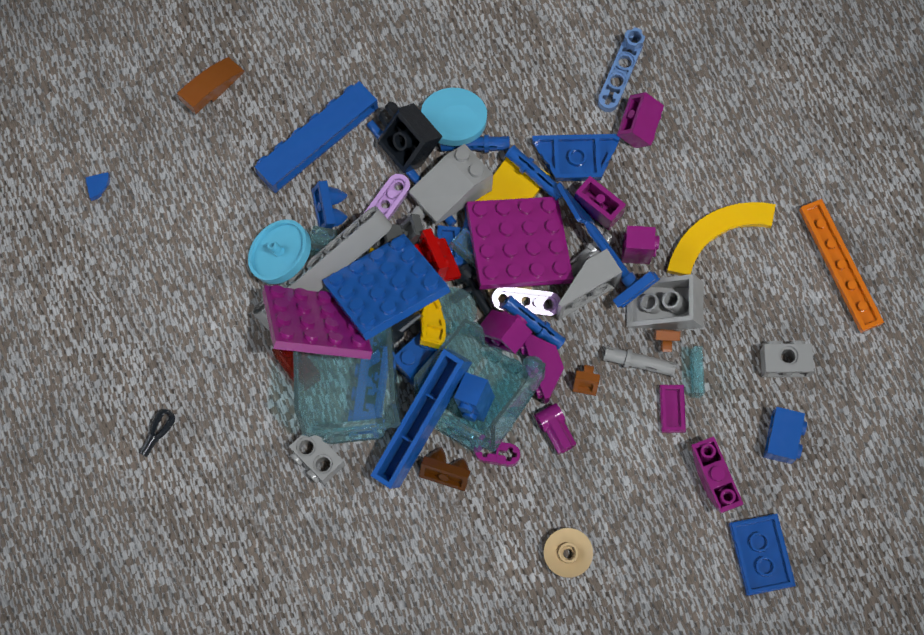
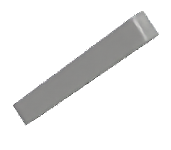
M378 207L370 208L309 259L294 277L281 283L279 286L320 291L324 287L323 279L354 262L389 232L392 223ZM262 299L254 307L252 314L270 330L264 300Z

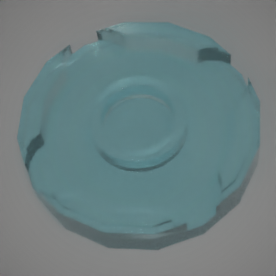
M450 287V292L439 298L446 323V333H463L476 320V301L464 289Z

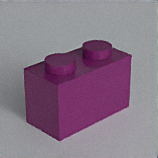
M646 92L630 95L617 136L634 148L651 146L664 105Z
M591 176L575 192V200L593 219L607 230H610L624 214L626 204Z
M627 225L622 241L623 263L650 264L652 257H656V252L659 249L660 237L655 235L656 227Z
M491 310L475 331L489 346L513 354L517 353L532 333L526 326L527 321L520 315L516 314L513 316L506 311L499 312L496 310Z

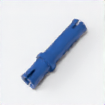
M488 134L484 135V137H478L473 142L466 144V146L471 151L479 150L484 151V153L495 150L508 151L510 149L509 136L495 137ZM441 144V151H453L460 146Z
M515 145L507 151L505 157L519 167V171L522 174L528 175L556 201L562 197L556 186L557 183L534 163V159L528 158Z
M509 295L504 300L501 307L513 316L518 314L527 321L526 326L535 332L536 337L555 345L557 350L564 344L566 338L552 329L549 322L542 321L513 298L512 295Z

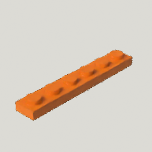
M820 199L800 207L799 211L860 333L882 325L884 321L823 200Z

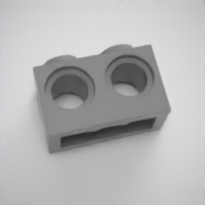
M311 427L289 446L292 452L290 457L299 466L304 464L309 469L306 473L315 483L320 480L325 485L345 466L344 460ZM306 444L314 446L313 451L309 454L301 453V448ZM322 461H328L330 467L327 471H319L317 469L318 464Z

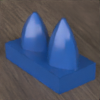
M318 181L311 191L319 232L327 233L347 219L348 216L345 213L332 208V205L342 202L347 197V194L337 188L328 187L327 181Z

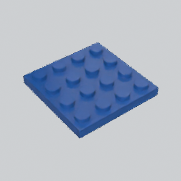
M405 234L394 238L392 241L322 280L326 289L366 341L450 292L447 283Z

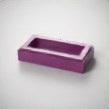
M660 385L661 433H685L684 385Z

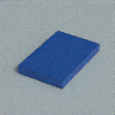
M778 514L729 523L746 597L796 586Z

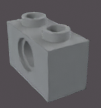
M801 340L792 341L790 344H781V341H768L760 349L762 377H810L814 372L812 344H805ZM781 355H789L792 359V362H784L782 360Z

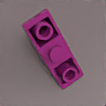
M531 334L519 350L521 355L526 354L529 362L525 365L529 377L534 376L537 384L533 386L537 399L542 398L543 403L547 404L563 374L564 366L555 345Z
M713 436L692 444L691 448L698 476L708 498L721 514L744 505L715 437Z

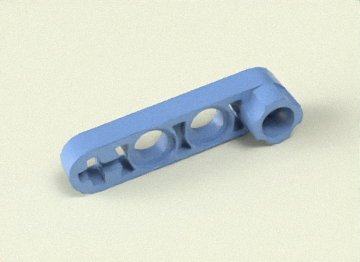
M634 27L632 30L626 31L624 40L601 90L598 105L604 112H612L618 107L642 51L645 36L639 28ZM628 59L631 65L627 68L621 67L619 60ZM615 77L620 78L623 84L619 87L613 86L610 82L611 79ZM611 91L614 93L612 102L606 105L605 100H607Z

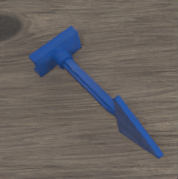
M561 182L556 185L576 220L585 224L588 233L601 251L608 249L621 269V281L627 289L613 299L618 308H624L660 280L658 275L652 271L640 279H637L633 272L630 273L598 228L593 225L595 222Z

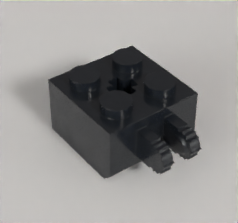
M388 102L385 106L387 112L382 111L379 115L380 121L386 128L378 138V144L403 173L420 168L443 136L414 103L398 107L396 103Z

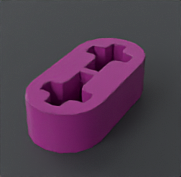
M481 440L476 444L475 456L483 463L513 467L520 460V450L511 443ZM484 445H487L489 450L495 451L496 454L488 453L487 457H483L479 449H483ZM508 449H511L516 458L513 457L511 461H507L506 456L499 455V452L507 453Z

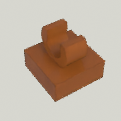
M654 329V339L661 340L662 352H672V341H680L679 330Z
M584 365V371H576L572 392L596 396L600 375L593 373L594 366Z

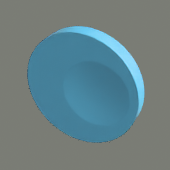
M462 88L438 90L425 100L421 108V112L443 136L438 142L443 145L461 146L471 143L481 136L487 124V109L483 101L473 92Z
M280 220L268 225L257 235L250 247L248 264L251 272L259 280L267 284L283 283L294 277L303 268L311 250L309 233L298 222L293 220Z

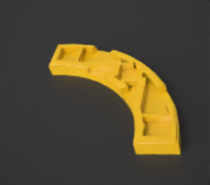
M764 202L739 203L726 206L706 215L696 222L681 238L672 254L666 273L679 276L690 275L693 265L704 247L729 230L739 227L771 228L776 204Z
M439 299L420 309L424 316L419 320L421 327L420 345L443 350L446 337V323Z

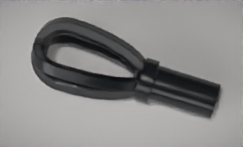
M161 409L157 412L150 427V434L139 451L140 454L148 457L156 442L158 443L159 439L170 430L175 422L173 412L168 409ZM168 414L169 419L159 433L155 435L162 417Z

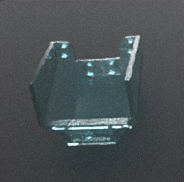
M465 318L414 376V393L416 397L443 349L454 350L470 360L472 364L467 372L487 379L495 396L484 422L479 420L472 422L462 417L454 399L455 392L435 429L474 453L480 452L482 449L495 452L545 378L546 363L536 356H526L523 360V365L518 360L509 358L502 354L499 349L485 344L483 328L478 323L471 322Z
M392 327L369 339L373 351L370 360L293 351L294 410L302 435L308 437L317 435L323 437V441L329 444L380 439L385 436L384 431L388 428H397L401 425Z

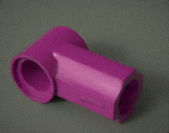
M557 403L534 414L543 433L546 432L558 455L576 446V442L565 424V417Z

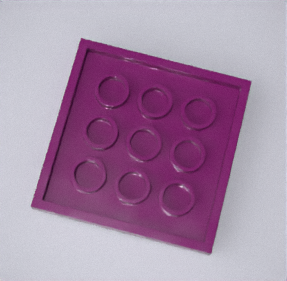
M553 197L469 201L466 203L479 290L568 284L573 282L574 278L558 200L556 201Z
M264 285L262 296L273 349L370 360L373 351L369 339L366 341L329 292L308 291L303 288H284L279 285Z

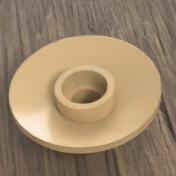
M563 528L555 531L547 539L544 546V559L548 568L556 575L564 578H573L583 574L591 565L593 547L588 537L581 531L573 528ZM570 550L573 555L568 559L564 557L563 552Z

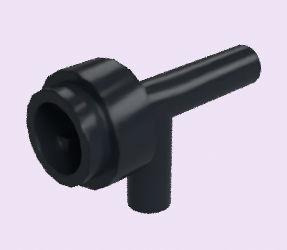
M467 263L459 268L461 276L459 279H455L458 286L464 283L467 286L451 297L455 304L472 294L484 315L487 316L492 308L473 279L477 276L476 268L474 265L471 266L470 263Z

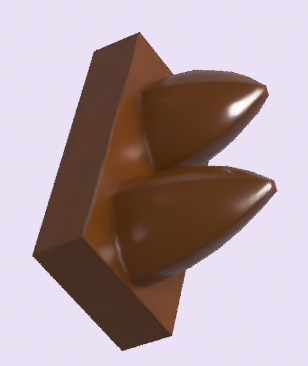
M442 447L435 449L427 457L424 456L419 477L458 490H466L471 471L464 458L448 464L446 463V454Z

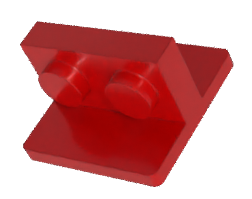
M431 228L422 230L419 244H414V246L445 282L459 279L461 273L446 239L435 237Z

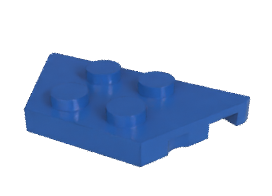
M617 134L532 136V143L554 181H586L589 176L595 180H601L620 141V137Z

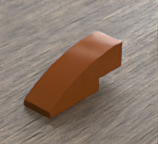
M227 57L197 75L177 95L186 107L194 114H197L210 101L214 102L245 71Z

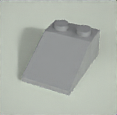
M463 144L445 155L409 190V194L437 225L466 207L467 202L476 201L492 191L493 173L466 144Z
M608 249L602 252L597 250L587 257L588 260L558 304L556 314L558 321L618 286L622 271Z
M694 274L660 278L657 283L627 305L626 327L672 330L703 328L704 282Z

